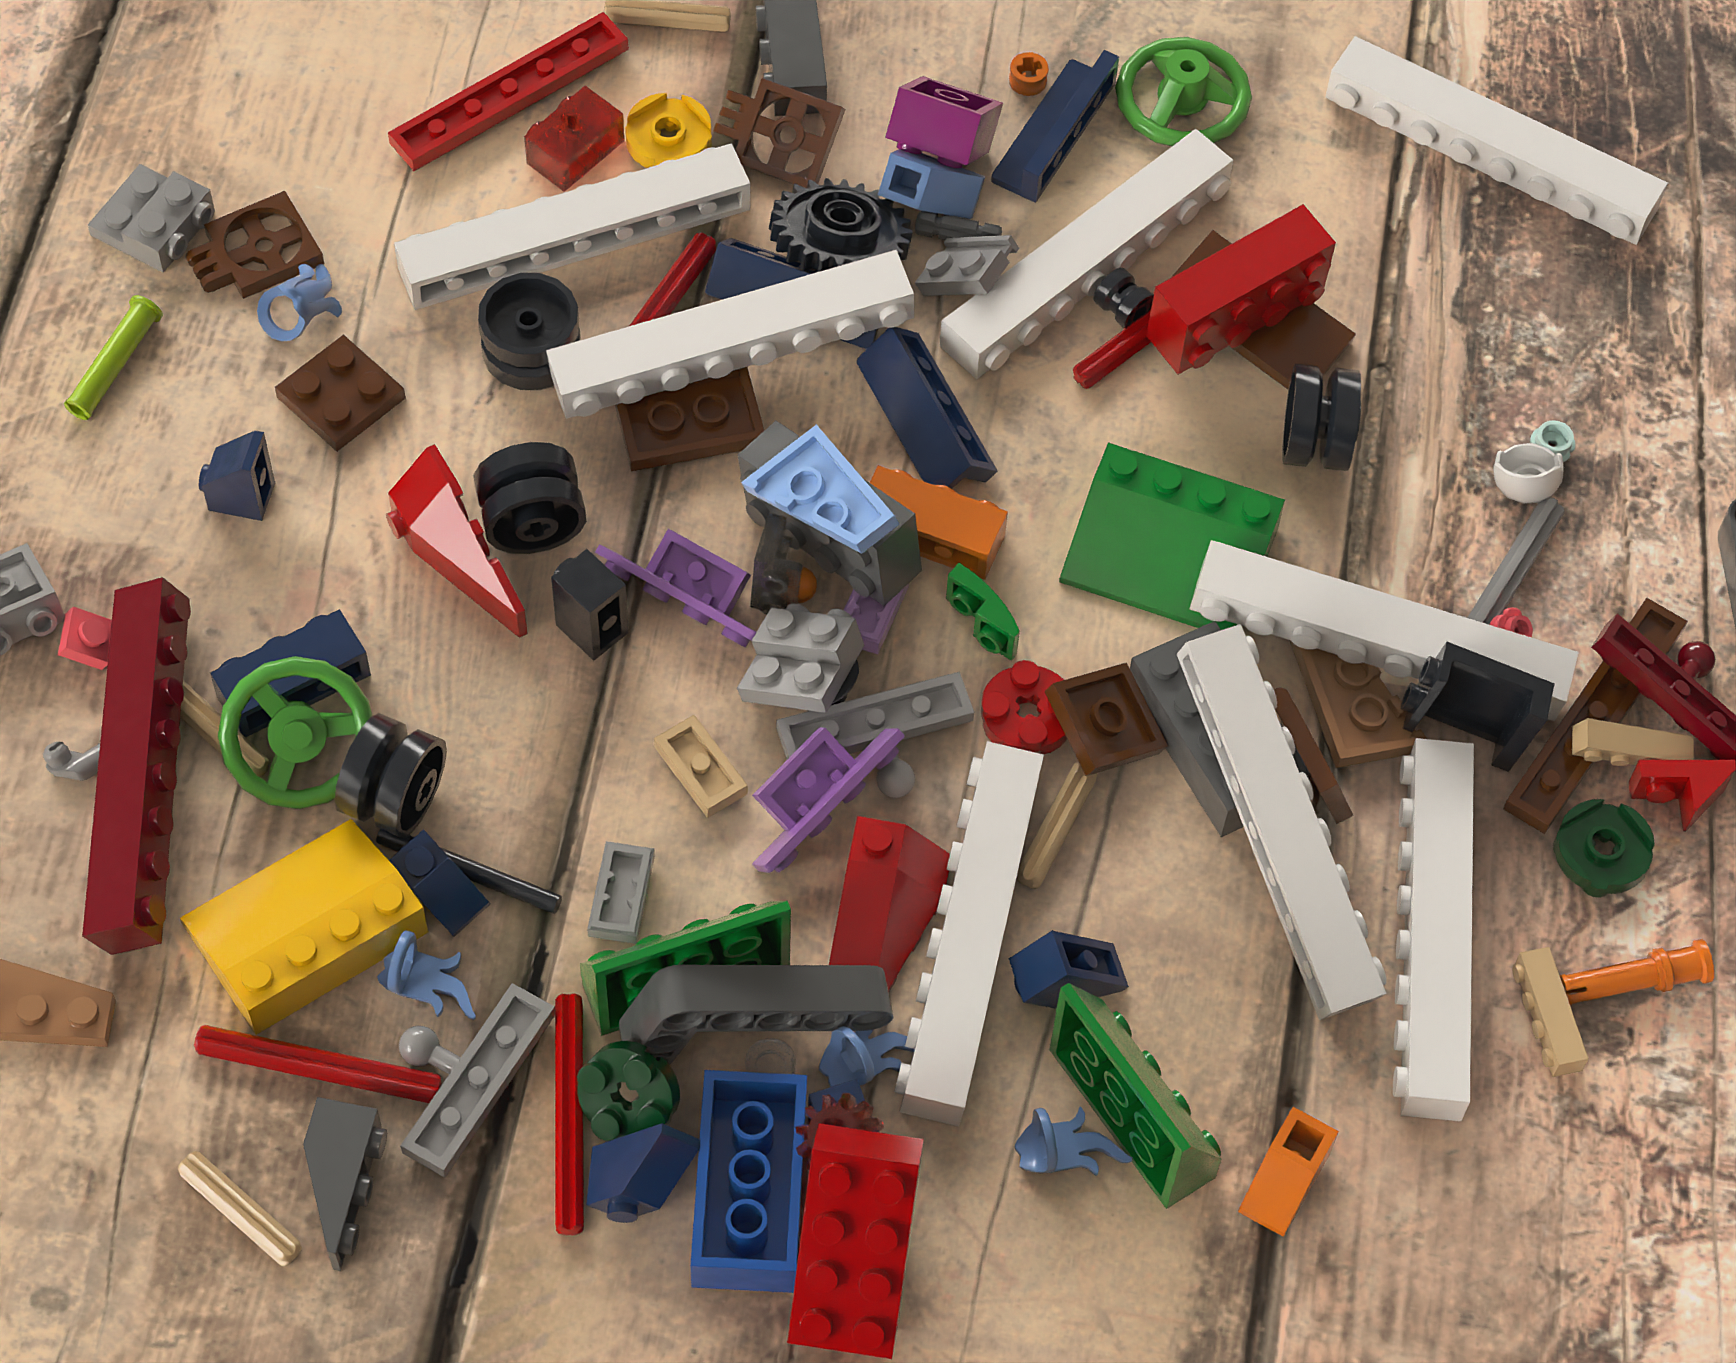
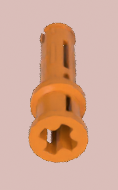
M1703 939L1694 940L1691 946L1670 951H1665L1662 947L1652 949V952H1649L1647 958L1559 976L1565 987L1569 1004L1572 1005L1578 1002L1654 987L1657 991L1667 992L1671 991L1674 985L1695 980H1700L1703 984L1713 982L1714 964L1707 943Z

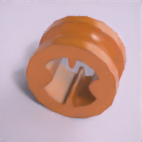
M1033 52L1018 54L1010 64L1009 84L1011 88L1024 96L1040 94L1047 85L1049 71L1047 61L1041 55ZM1032 71L1031 75H1035V77H1026V72L1023 74L1022 72Z

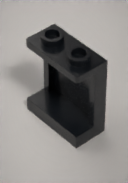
M1447 641L1436 658L1429 656L1426 659L1420 672L1419 683L1414 684L1411 682L1407 687L1401 702V709L1407 711L1403 729L1413 732L1423 716H1427L1494 742L1495 748L1491 765L1509 772L1547 722L1555 683Z

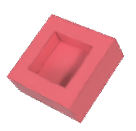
M73 606L65 613L58 655L103 670L108 665L112 620Z

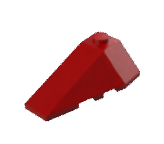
M431 445L421 453L388 492L391 512L386 513L388 524L397 539L404 537L417 556L517 637H523L528 634L525 609L499 560L496 557L490 560L487 559L490 556V551L483 536L484 531L477 518L468 522V514L460 498L464 493L436 445Z
M857 816L829 965H871L881 967L885 972L888 992H890L897 980L898 973L910 953L914 952L933 915L936 916L942 887L943 884L947 885L950 870H947L950 853L906 824Z

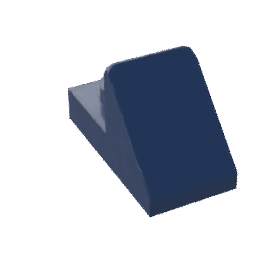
M424 829L389 860L399 871L412 892L453 937L491 904Z

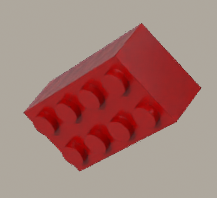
M1302 204L1155 286L1146 336L1177 375L1191 367L1194 369L1200 368L1207 364L1216 353L1228 346L1235 348L1241 345L1250 337L1251 333L1263 326L1272 327L1285 318L1288 312L1300 305L1309 306L1315 303L1325 291L1324 287L1331 267L1336 242L1306 206Z
M818 1124L811 1154L787 1343L892 1359L924 1139Z

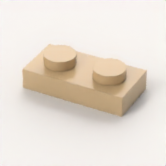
M695 715L690 716L654 738L655 749L707 818L748 794L747 783Z

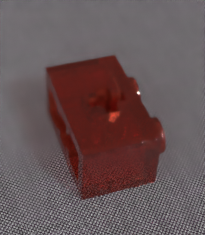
M585 85L573 96L564 98L557 109L547 118L534 123L524 136L526 163L565 192L625 141L623 113Z

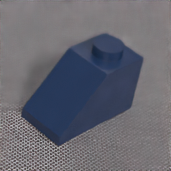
M252 431L215 448L210 464H204L201 469L198 483L199 490L204 492L208 511L259 521L263 520L275 485L264 432Z
M1052 930L1008 958L1015 977V988L1021 996L1023 1003L1057 1008L1060 988L1068 983L1096 997L1122 992L1129 987L1114 943Z
M662 1123L593 1146L586 1205L607 1213L609 1220L620 1223L634 1222L640 1215L660 1210L699 1151L700 1139Z

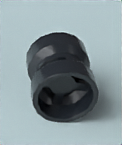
M1120 267L1113 270L1101 281L1094 293L1093 300L1104 311L1111 310L1115 314V320L1125 329L1151 309L1154 294L1146 287H1138L1135 284L1134 277L1125 268Z

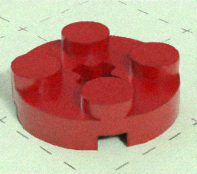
M1029 660L1018 661L1012 668L1005 669L996 674L986 685L981 704L982 726L989 740L993 743L1034 753L1041 751L1043 755L1061 747L1066 742L1067 737L1044 691L1053 683L1064 679L1057 673L1037 666ZM1022 703L1034 704L1037 706L1036 710L1040 715L1035 717L1032 714H1028L1023 718L1018 715L1020 712L1019 705Z

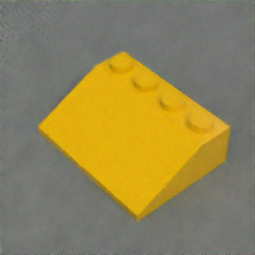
M352 819L180 917L182 925L255 1035L382 961L389 953L394 951L399 937L405 930L415 933L416 940L428 933L422 904L399 871Z

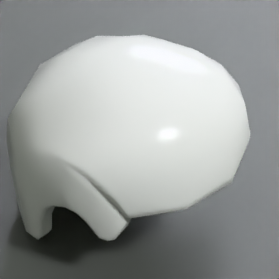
M1534 443L1514 445L1505 451H1498L1493 468L1496 485L1509 499L1521 503H1539L1550 498L1562 483L1563 457L1560 453L1555 455L1550 449Z

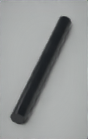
M380 829L377 834L376 843L399 852L414 836L407 835L403 839ZM441 848L469 880L553 914L558 911L562 895Z

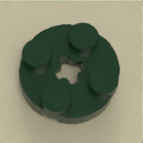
M1604 799L1587 800L1569 810L1564 816L1553 842V851L1564 874L1576 885L1582 887L1586 894L1597 898L1604 897L1607 894L1622 893L1638 885L1650 867L1653 858L1652 849L1654 847L1653 832L1646 820L1636 810L1622 803L1619 807L1603 804ZM1599 838L1603 843L1609 841L1614 843L1615 847L1611 852L1612 855L1599 853L1595 849L1596 843L1594 839Z
M617 1041L607 1044L578 1072L577 1091L581 1108L587 1119L591 1122L593 1133L604 1141H611L662 1123L668 1125L673 1114L677 1111L680 1102V1088L673 1069L662 1057L657 1061L651 1054L645 1052L644 1050L647 1046L638 1042ZM621 1082H626L629 1090L637 1091L639 1096L632 1102L627 1101L620 1094Z

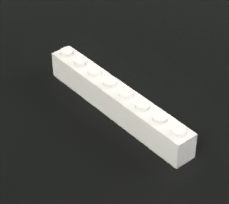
M1354 36L1331 70L1325 98L1343 108L1357 112L1381 126L1397 131L1413 139L1418 144L1435 149L1451 157L1456 162L1475 168L1491 176L1496 181L1513 186L1529 194L1534 199L1553 205L1569 213L1574 218L1593 224L1609 232L1614 237L1622 238L1637 245L1660 206L1668 182L1361 38Z
M1197 129L1193 130L1002 274L988 294H976L941 321L940 347L976 380L990 369L992 371L999 369L1013 351L1021 345L1027 346L1033 343L1043 328L1054 320L1061 321L1071 312L1074 305L1085 296H1094L1097 287L1109 273L1120 267L1128 270L1141 253L1149 247L1152 249L1158 247L1171 230L1179 224L1185 225L1197 215L1201 207L1211 200L1217 201L1222 198L1231 185L1230 175L1233 159Z
M732 143L717 148H707L700 153L676 160H666L659 165L643 170L626 172L609 180L592 185L585 184L575 190L551 197H541L533 202L510 209H500L490 215L466 222H456L446 228L425 234L412 235L405 240L394 243L398 270L414 310L488 289L502 278L514 274L541 273L749 211L750 181Z
M893 250L546 350L551 377L565 418L584 417L595 414L602 408L619 403H634L641 400L644 396L664 390L676 391L689 383L709 377L721 378L733 370L751 365H765L778 357L795 352H810L826 343L840 339H855L864 332L882 327L892 328L899 326L906 320L914 318V293L898 252Z
M1211 540L1204 558L1189 608L1190 610L1200 612L1202 616L1212 621L1226 620L1241 624L1255 634H1272L1291 640L1298 647L1321 649L1337 654L1339 658L1346 662L1370 664L1383 668L1386 673L1401 678L1409 676L1419 679L1426 659L1429 656L1436 658L1448 641L1555 683L1548 719L1552 721L1556 720L1567 702L1579 653Z
M1239 624L1186 642L1177 653V657L1319 1020L1380 998L1386 994L1383 986L1386 984L1384 968L1377 957H1372L1365 940L1368 937L1365 920L1358 910H1353L1347 892L1350 890L1347 874L1340 864H1335L1330 852L1331 835L1328 826L1322 818H1317L1310 801L1313 799L1311 783L1304 772L1299 773L1293 758L1295 753L1294 740L1288 728L1285 726L1281 727L1275 712L1277 708L1276 695L1271 684L1268 681L1263 682L1257 666L1259 663V653L1251 636H1245L1243 628Z
M1416 738L1410 756L1403 755L1400 766V784L1408 785L1407 798L1401 799L1399 809V827L1407 828L1406 842H1400L1398 852V870L1406 871V885L1399 886L1397 896V914L1405 915V930L1399 929L1396 940V959L1404 960V975H1397L1395 985V1004L1403 1005V1021H1396L1394 1031V1050L1402 1051V1067H1395L1393 1096L1401 1097V1116L1462 1121L1470 1103L1474 744Z
M987 741L983 758L973 757L966 785L976 787L973 801L963 799L957 827L966 829L963 843L953 841L947 870L956 872L953 886L943 884L936 912L946 915L942 930L933 928L926 955L928 958L935 959L932 974L922 972L916 1002L925 1004L922 1019L912 1017L905 1047L914 1049L911 1065L901 1063L894 1092L904 1095L900 1109L901 1113L958 1127L960 1125L999 958L1043 754Z

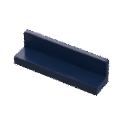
M1103 50L1093 67L1074 59L1069 60L993 171L991 182L1036 203L1115 86L1119 56Z
M729 238L718 243L705 292L707 295L723 300L816 273V270L811 268L802 272L800 271L801 262L799 261L788 263L786 262V256ZM878 329L864 332L855 339L840 340L867 349L875 341Z
M898 327L888 328L857 358V365L924 482L932 485H944L952 489L963 478L986 483L998 472L919 333Z

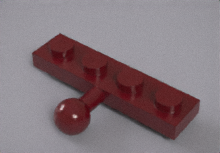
M1617 613L1605 624L1591 648L1601 656L1607 665L1617 669L1631 681L1644 697L1653 700L1667 712L1680 728L1689 731L1703 743L1716 759L1735 760L1736 762V715L1696 681L1697 678L1707 676L1715 666L1716 658L1712 648L1701 641L1688 642L1679 650L1676 664Z

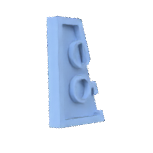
M817 424L741 482L747 492L861 554L900 525L895 515Z

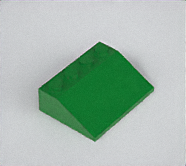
M1108 442L1093 478L1059 582L1200 628L1213 621L1202 616L1200 612L1190 610L1189 608L1211 540L1268 557L1279 527L1285 499ZM1226 620L1215 621L1220 630L1239 625Z
M770 901L760 905H741L727 916L712 921L699 919L687 924L681 931L666 936L659 934L650 935L639 940L635 946L617 952L614 950L601 951L591 956L587 962L580 963L582 985L601 1036L620 1030L619 1020L650 978L657 971L673 965H790L791 908L788 901Z
M1068 983L1060 988L1049 1050L1125 1154L1132 1157L1133 1165L1167 1209L1216 1178L1222 1160L1220 1157V1147L1211 1133L1207 1130L1200 1131L1191 1119L1190 1107L1181 1093L1177 1090L1171 1091L1160 1077V1067L1151 1053L1147 1050L1141 1052L1132 1040V1032L1125 1018L1118 1011L1112 1013L1102 999Z

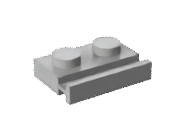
M1011 235L946 238L944 241L947 247L945 251L936 252V254L929 258L926 268L915 284L923 296L988 294L1010 263L1007 259L1009 253H1017L1020 248Z

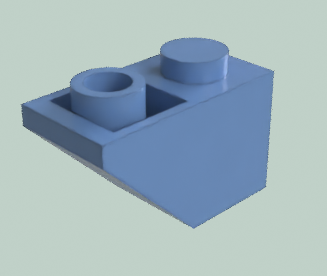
M899 149L890 153L878 195L917 210L971 219L973 218L986 176L964 168H953L943 165L937 161V158L923 153L913 154Z

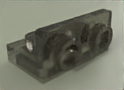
M768 513L754 559L750 601L751 608L759 609L766 615L771 608L786 609L790 604H799L803 569L801 563L788 560L793 537L785 536L787 517Z

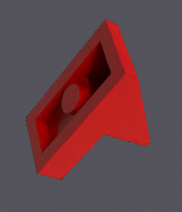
M1639 760L1629 780L1631 799H1647L1652 803H1665L1678 799L1682 828L1686 832L1725 791L1736 770L1735 760Z

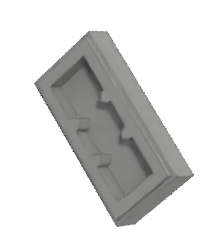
M606 841L587 928L588 937L637 943L655 858L654 848Z

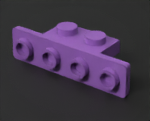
M668 528L646 569L600 544L596 549L595 553L607 559L605 566L615 575L626 581L629 580L631 574L645 580L646 583L642 590L665 603L668 602L671 596L684 602L685 606L682 612L704 625H707L710 618L725 626L721 634L746 648L749 641H752L757 631L729 616L751 574Z
M819 727L752 795L784 829L773 843L752 863L758 872L771 873L773 870L780 872L789 866L799 853L795 848L808 835L813 838L830 824L832 817L829 813L841 801L846 804L853 800L866 786L863 779L875 767L879 770L896 757L899 752L896 745L905 735L898 728L884 729L854 759L825 727Z

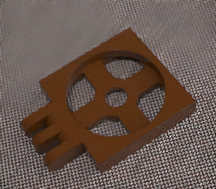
M763 78L754 99L728 90L725 99L732 103L740 104L739 111L737 112L722 106L719 115L735 122L732 128L725 124L716 123L713 132L739 141L735 151L742 166L807 188L808 180H813L818 184L846 109ZM791 98L785 117L775 121L760 115L772 103ZM809 105L815 107L824 120L826 128L822 137L806 132L802 125ZM788 126L793 127L796 131L795 140L791 143L782 142L780 138L782 129ZM753 132L769 137L774 145L767 164L762 163L755 151ZM802 149L816 154L812 165L805 170L796 173L785 171L791 152Z
M286 191L277 193L204 224L205 233L210 242L189 250L185 255L187 262L193 267V272L197 279L200 280V284L205 292H213L234 283L243 299L300 275L298 267L301 264L309 265L313 269L319 264H325L323 253ZM274 214H279L287 217L291 225L273 232L266 230L260 220ZM243 228L249 237L247 244L227 251L225 241L228 233ZM261 240H269L273 243V247L264 252L259 251L256 245ZM301 241V247L297 254L288 263H285L281 256L283 248ZM254 261L264 264L267 270L255 271L241 266Z
M1282 687L1274 689L1277 699V708L1275 710L1283 725L1290 731L1294 744L1334 821L1338 824L1354 816L1289 692Z

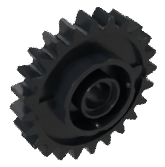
M825 178L824 185H818L813 180H808L807 188L794 184L792 193L783 191L781 200L774 201L769 223V230H771L770 241L777 242V252H787L786 262H801L800 271L802 272L813 268L817 273L893 250H897L900 260H906L913 233L910 230L911 220L903 218L904 208H893V200L887 198L880 199L878 189L866 192L863 183L858 184L856 187H850L846 179H843L839 185H834L829 178Z

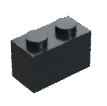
M588 549L575 558L566 559L556 568L553 576H551L556 626L594 661L629 633L626 584Z

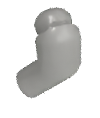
M53 742L43 752V758L47 762L46 768L57 777L80 781L87 780L98 772L100 743L85 753L70 751L63 742Z

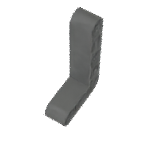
M673 965L657 971L650 978L619 1020L621 1041H633L647 1046L644 1050L645 1052L651 1054L657 1061L662 1057L671 1065L696 1032L834 1031L842 1026L848 1027L852 1031H868L888 1025L894 1016L883 968L878 966Z

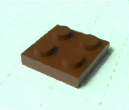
M344 334L275 386L276 397L337 452L406 399L404 388Z
M1127 662L1055 682L1044 691L1085 776L1158 755L1168 747Z

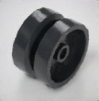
M518 273L502 278L486 291L479 304L478 324L481 336L482 357L488 371L502 384L518 390H542L554 386L546 350L581 340L578 304L572 291L561 281L542 273Z
M1294 364L1289 383L1284 420L1283 464L1306 467L1312 461L1317 439H1320V460L1324 469L1349 470L1361 417V373L1359 370L1336 368L1328 379L1326 393L1323 396V376L1319 367Z
M544 442L512 445L487 457L479 464L473 475L478 503L482 508L481 514L486 539L495 549L510 554H532L548 551L570 541L581 532L587 522L582 493L578 489V477L574 459L563 447Z
M380 713L370 717L355 737L342 764L335 791L334 802L336 810L363 822L374 816L377 828L404 839L422 821L439 787L447 754L445 740L419 729L408 735L406 724Z

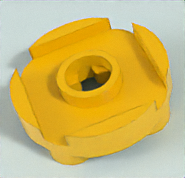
M667 93L654 94L636 103L628 114V123L625 127L626 147L632 158L645 168L659 165L666 160L680 159L700 153L707 148H712L711 118L703 105L691 97L681 95V100L676 98L667 99ZM665 128L671 132L676 129L678 132L676 136L663 137L660 130Z

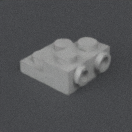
M139 164L89 222L88 229L90 235L164 273L174 260H178L183 256L188 243L200 229H204V224L212 220L215 209L211 191L174 171L167 178Z
M27 543L0 554V655H3L11 648L12 644L32 635L46 636L54 631L57 624L64 622L65 618L55 590Z
M790 604L786 609L771 608L752 639L757 655L742 678L737 690L743 702L827 713L864 647L856 619L841 609H831L828 614L810 613L807 608L799 604Z

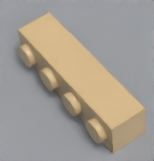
M1587 718L1572 726V755L1583 756L1584 760L1591 762L1611 761V764L1614 766L1637 765L1639 760H1694V736Z
M1550 947L1520 952L1512 968L1515 981L1521 984L1523 1005L1525 1010L1531 1013L1533 1019L1532 1031L1535 1038L1540 1039L1543 1048L1541 1055L1545 1067L1550 1068L1552 1077L1583 1071L1589 1058Z

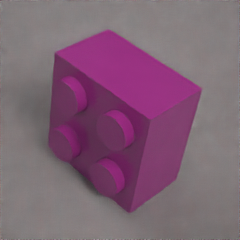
M921 76L899 87L885 138L896 141V147L913 154H922V151L937 155V161L943 165L962 168L963 164L969 165L990 152L1003 103Z

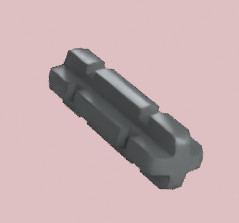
M920 211L916 219L915 233L930 238L934 235H939L938 239L946 240V238L1002 236V227L989 223L981 226L978 225L979 221L950 215L938 217V213Z

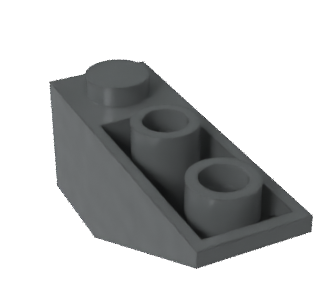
M317 1097L303 1146L327 1252L333 1270L341 1271L345 1255L352 1256L358 1243L360 1226L355 1224L359 1207H367L369 1204L374 1182L373 1176H369L373 1158L379 1160L382 1158L387 1141V1129L382 1128L378 1110L375 1108Z

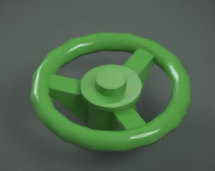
M1190 37L1162 38L1139 48L1121 66L1115 85L1119 109L1134 130L1155 143L1167 146L1175 145L1192 132L1167 128L1176 114H1196L1204 109L1208 100L1232 105L1231 112L1220 123L1204 130H1198L1212 143H1216L1229 137L1247 118L1252 101L1248 76L1233 55L1211 42ZM1152 61L1164 75V79L1159 84L1157 92L1159 100L1149 119L1144 116L1135 104L1132 87L1137 72L1146 63ZM1208 61L1223 69L1232 83L1211 67Z
M294 656L264 663L237 683L223 705L218 740L224 765L243 790L268 805L303 809L329 803L335 799L336 784L340 772L320 786L303 790L286 789L296 763L306 762L316 757L323 749L328 737L356 734V737L360 729L372 717L369 700L353 678L326 661ZM291 676L319 679L340 693L351 708L352 713L317 712L305 702H288L269 683ZM252 696L272 718L268 726L267 736L269 745L275 755L267 781L258 777L244 760L238 739L241 713Z

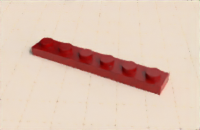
M602 12L389 131V143L409 167L416 171L629 50L628 38Z

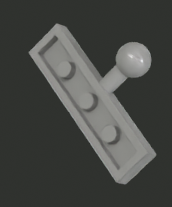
M959 671L830 706L827 713L808 711L777 720L776 729L786 759L819 727H825L844 749L851 754L863 751L884 729L898 728L905 735L902 739L904 740L971 722L974 719L975 712ZM896 755L889 764L878 770L876 777L877 785L886 796L900 798L912 790L915 783V774L912 767L905 761L899 760L898 755Z
M512 983L462 1057L441 1047L439 1039L432 1029L425 1026H413L407 1029L399 1041V1051L402 1058L414 1066H424L430 1063L449 1075L400 1145L402 1154L446 1177L554 1018L555 1006Z

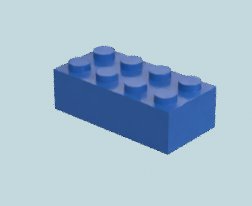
M704 1070L699 1138L700 1149L698 1152L690 1264L691 1288L794 1293L798 1262L807 1075Z

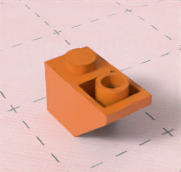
M1292 1107L1269 1147L1238 1212L1284 1237L1326 1163L1339 1131Z

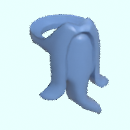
M301 264L298 267L300 276L291 278L263 293L258 301L257 315L261 327L271 338L279 341H291L299 337L313 317L324 311H328L336 317L341 315L342 308L340 302L334 297L324 298L332 288L331 276L324 264H319L316 267L317 280H311L315 274L313 268L309 265ZM278 296H287L292 299L294 309L299 314L298 323L292 330L279 328L271 318V303Z
M405 930L399 937L394 951L384 958L385 969L377 976L379 983L397 995L431 1004L437 1017L442 1014L444 1008L443 1002L437 994L453 997L457 1000L465 1016L472 1020L476 1019L463 983L457 978L445 974L452 973L459 968L461 953L458 952L448 959H440L418 952L415 933Z
M842 1026L832 1032L831 1041L820 1061L819 1071L828 1077L830 1087L854 1079L858 1080L859 1085H864L871 1081L874 1076L887 1069L899 1072L902 1063L899 1059L893 1057L881 1058V1056L893 1049L914 1052L913 1048L905 1047L907 1036L896 1032H887L869 1039L868 1037L873 1030L853 1032L850 1028Z
M1079 1107L1076 1116L1071 1121L1051 1123L1050 1117L1044 1108L1034 1109L1032 1123L1024 1130L1015 1144V1149L1021 1156L1019 1167L1033 1173H1053L1082 1167L1097 1176L1099 1166L1096 1160L1081 1154L1095 1151L1102 1152L1120 1163L1132 1162V1157L1125 1154L1110 1139L1100 1133H1076L1085 1122V1112L1082 1107Z

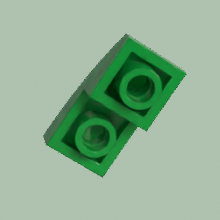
M958 563L948 574L946 599L950 601L953 608L959 613L975 617L973 637L978 640L983 648L994 654L1000 653L1012 661L1017 655L1020 634L1013 616L999 596L981 578L961 563Z

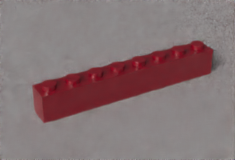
M163 577L114 591L82 937L110 955L162 944L163 923L166 919L165 897L167 877L170 873L169 848L170 836L174 826L172 811L174 789L177 785L176 762L178 745L181 740L179 726L181 703L184 699L183 677L184 664L188 654L186 640L191 607L190 599Z

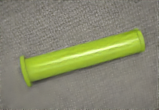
M140 295L131 297L129 310L73 393L64 402L65 408L77 418L82 420L90 419L92 412L153 322H159L163 317L161 309L148 298Z

